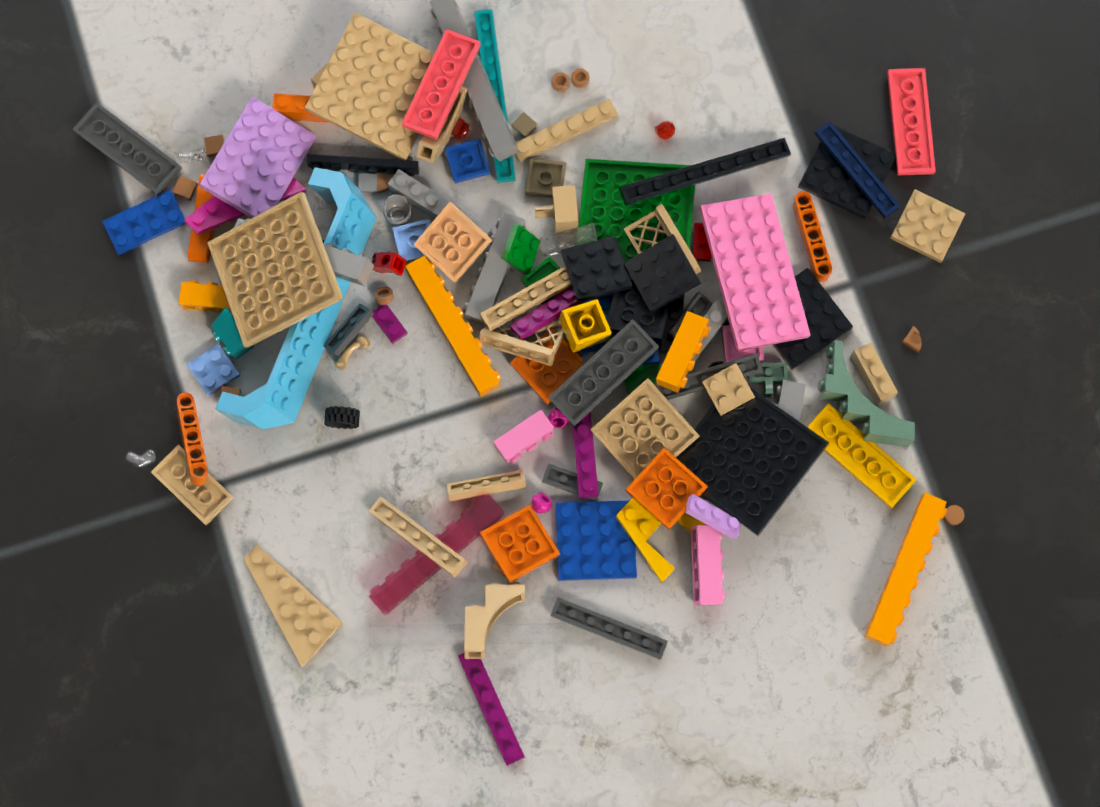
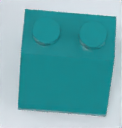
M227 307L223 309L211 325L214 329L212 334L218 343L222 340L225 345L223 349L229 357L233 355L237 360L253 349L254 345L249 348L244 347L233 315Z

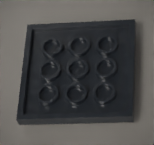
M835 126L883 184L896 158V154ZM820 142L798 188L865 219L872 203Z
M809 268L797 274L795 280L811 336L804 339L772 344L791 370H794L853 328V325Z

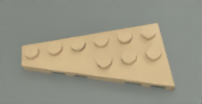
M256 545L244 557V561L303 668L343 623L261 547Z

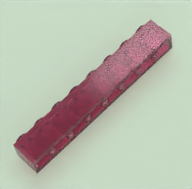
M489 494L486 497L482 495L475 501L476 505L472 509H465L460 514L461 518L456 522L454 520L445 527L446 531L441 535L439 533L436 534L435 537L459 554L480 536L481 531L492 526L504 515V511ZM417 550L415 552L416 556L413 559L405 560L400 565L401 569L396 573L393 571L385 578L386 582L381 586L378 584L373 587L368 597L386 616L436 574L441 567Z

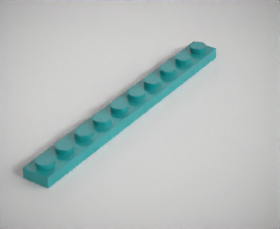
M492 9L474 11L477 37L481 43L479 48L480 59L508 123ZM513 156L502 161L494 157L497 184L516 181Z

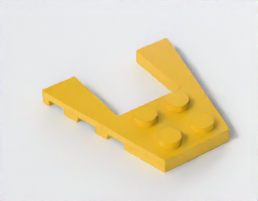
M631 498L615 517L629 538L632 539L639 553L643 555L650 569L654 571L659 582L663 583L675 567L646 542L661 523ZM684 513L677 521L690 534V527L707 525L687 513Z

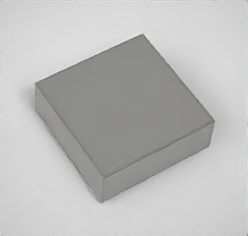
M359 173L358 188L362 193L377 194L378 174Z

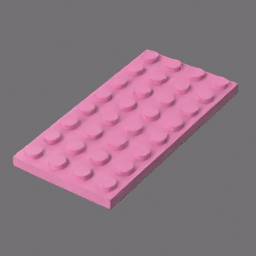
M772 193L701 205L699 210L736 350H746L810 337V331Z

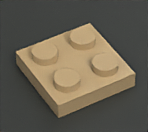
M737 363L702 381L720 416L755 397Z

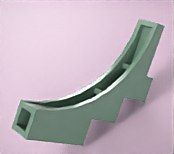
M835 340L827 349L826 357L829 358V364L826 367V375L818 383L820 399L841 402L839 411L842 412V420L862 423L861 433L864 434L863 441L909 447L915 441V423L899 419L884 412L862 394L853 382L846 367L842 341Z

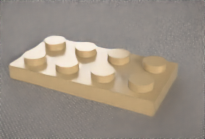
M179 444L151 471L206 526L234 498L209 473L204 485H193L189 478L184 449ZM201 472L194 473L196 476L203 475Z

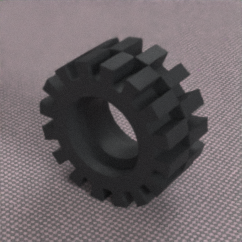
M344 406L327 407L325 409L324 425L331 428L336 427L337 429L359 427L360 411L351 407L345 408Z

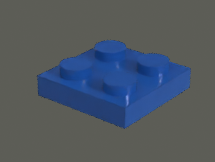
M480 138L445 148L455 184L490 175Z

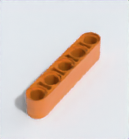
M201 174L199 177L194 211L214 196L199 187L205 174ZM214 229L200 235L191 230L188 261L209 262L211 251L207 242L213 240Z
M801 191L794 199L793 210L811 271L819 282H825L832 273V264L812 197L808 192ZM798 200H804L806 205H801ZM803 217H809L811 222H805ZM813 234L817 239L812 240L808 235ZM818 251L822 256L816 257L813 252ZM818 269L826 270L827 274L819 273Z
M181 393L177 397V415L189 478L193 485L201 486L207 481L208 467L195 400L190 393ZM182 403H189L190 405H189V406H183V405H181V404H182ZM185 420H192L193 422L190 423V424H188V423H185L184 421H185ZM189 437H194V438H196V440H195V441H190V440H188V438H189ZM194 454H197V455H199L200 457L197 458V459H194V458H192L191 456L194 455ZM201 472L203 475L196 476L194 473Z

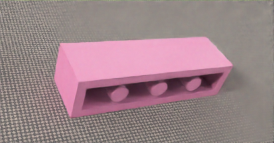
M709 525L692 526L690 530L694 605L723 604L725 592L722 589L724 572L721 569L723 552L720 549L722 533Z

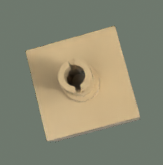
M575 185L552 187L553 204L551 206H536V219L552 217L555 224V235L578 233Z

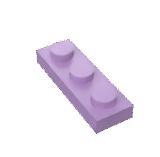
M694 494L688 498L685 513L733 540L739 536L741 524L736 518Z

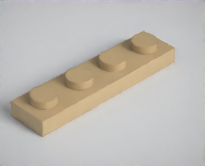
M523 470L447 484L450 501L480 497L482 495L518 490L526 487Z

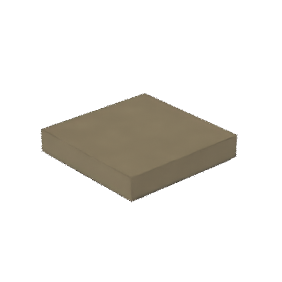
M530 158L525 195L552 198V187L564 186L566 162Z

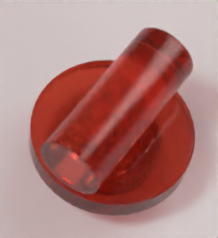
M458 118L451 135L458 140L466 138L470 132L469 124L462 118Z
M664 121L658 126H654L656 134L662 139H669L675 133L673 122Z

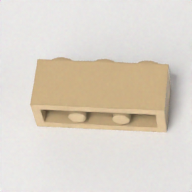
M872 343L853 351L850 357L876 405L878 406L893 399L898 394V391Z

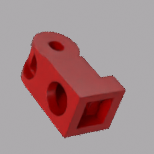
M379 252L373 254L371 263L374 265L373 271L394 273L397 276H402L407 260L395 252Z

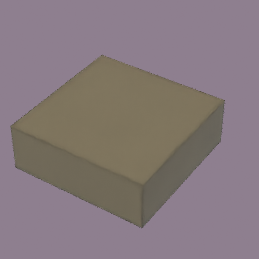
M523 112L511 124V127L522 137L526 138L537 127V123Z

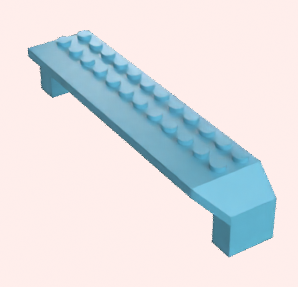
M315 167L308 185L325 201L334 202L338 207L324 245L330 243L336 246L337 249L342 250V248H346L356 255L363 253L376 221V215L360 189L342 172ZM336 277L343 300L290 326L267 384L245 397L222 391L215 409L234 422L262 430L295 423L324 351V345L328 341L351 282Z

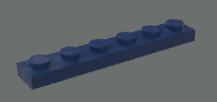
M831 121L815 132L816 137L884 219L899 209L900 205Z

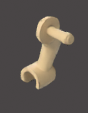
M359 337L356 342L345 348L338 361L335 362V366L339 370H344L348 364L350 354L359 347L362 349L371 345L370 340L367 337Z

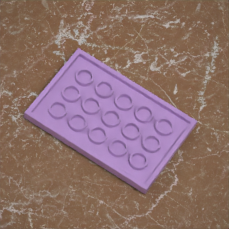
M252 96L199 184V187L253 218L279 203L314 142L316 135Z

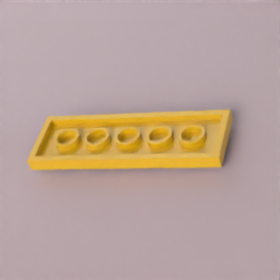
M829 403L807 426L829 442L824 452L890 509L893 508L917 480L874 442L863 441L864 434L850 421L842 420V414Z

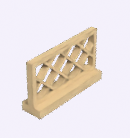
M663 204L657 206L655 211L624 228L638 254L642 253L640 250L642 242L652 244V246L658 243L656 242L658 233L666 234L668 237L674 234L696 274L701 272L700 266ZM656 216L659 221L657 229L647 227L648 221ZM635 228L643 229L640 238L633 237L630 231ZM646 230L656 232L653 241L643 239Z
M526 311V312L520 314L519 316H522V317H523V316H525L526 314H528V313H530V312H527V311ZM554 320L532 334L537 339V341L532 343L527 342L525 339L520 340L517 336H508L507 333L511 332L510 327L504 328L503 325L500 326L502 330L498 332L489 331L487 327L485 329L482 328L480 341L483 346L552 366L554 356L565 333L560 321ZM553 327L562 328L560 332L553 335L550 331V328ZM547 330L549 336L540 339L537 333ZM551 340L554 343L552 349L543 346V343Z

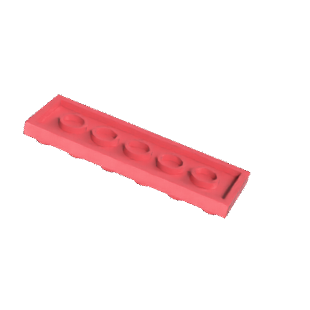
M447 29L445 30L402 122L403 128L435 140L438 139L481 46L480 41Z
M925 68L888 70L887 77L897 176L934 174L936 170Z

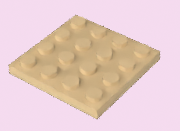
M649 378L590 429L634 480L663 448H666L673 456L677 457L700 436Z

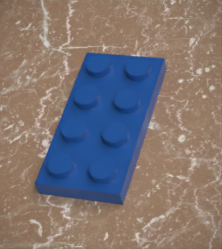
M170 189L102 222L118 255H121L184 225L185 217Z

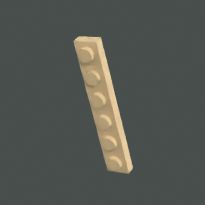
M609 98L516 142L520 152L516 153L515 156L520 163L618 117V113Z
M565 266L480 313V318L488 330L496 329L570 287L571 283Z
M380 497L368 510L372 516L454 578L467 564L463 557L383 497Z

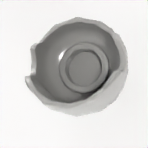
M394 194L385 200L383 214L391 224L401 225L406 223L411 217V205H409L404 196Z

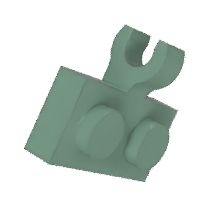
M761 363L763 372L750 375L749 383H764V397H772L773 383H782L783 380L788 381L787 363Z

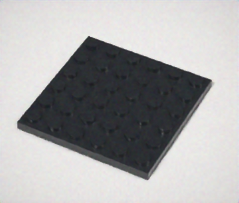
M750 387L755 397L721 416L713 404L694 429L700 436L676 458L708 486L701 494L703 497L722 511L736 518L741 525L756 536H759L827 448L829 442Z

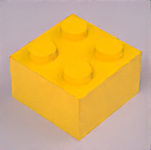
M598 299L562 310L559 320L572 352L607 342L612 334Z

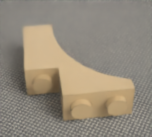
M461 87L438 139L435 140L423 136L419 141L417 158L434 163L448 146L452 129L460 120L468 88Z
M492 583L485 585V606H465V659H485L486 641L492 625L505 610L519 602L525 601V585L519 583H512L510 585Z

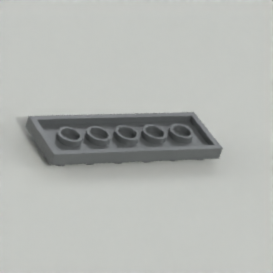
M96 103L73 128L77 135L156 195L161 194L182 170L178 163L99 103Z
M632 319L553 392L548 399L575 427L656 352L659 346Z

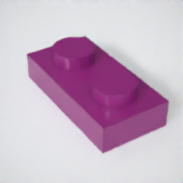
M387 304L381 305L373 311L374 315L372 318L392 345L408 334Z

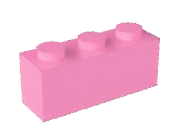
M539 410L493 441L506 464L509 462L515 463L522 457L521 454L525 451L529 453L537 447V443L543 440L545 442L553 436L554 427L543 411Z

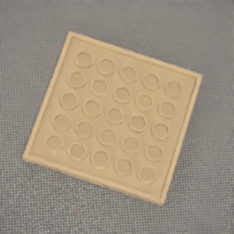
M354 12L310 96L305 110L402 160H406L419 133L403 128L402 122L434 53Z
M303 192L290 197L207 242L244 347L249 348L343 300L308 200Z

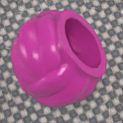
M558 408L552 410L547 417L554 428H563L569 421Z
M538 493L532 497V509L538 514L549 512L552 501L544 493Z

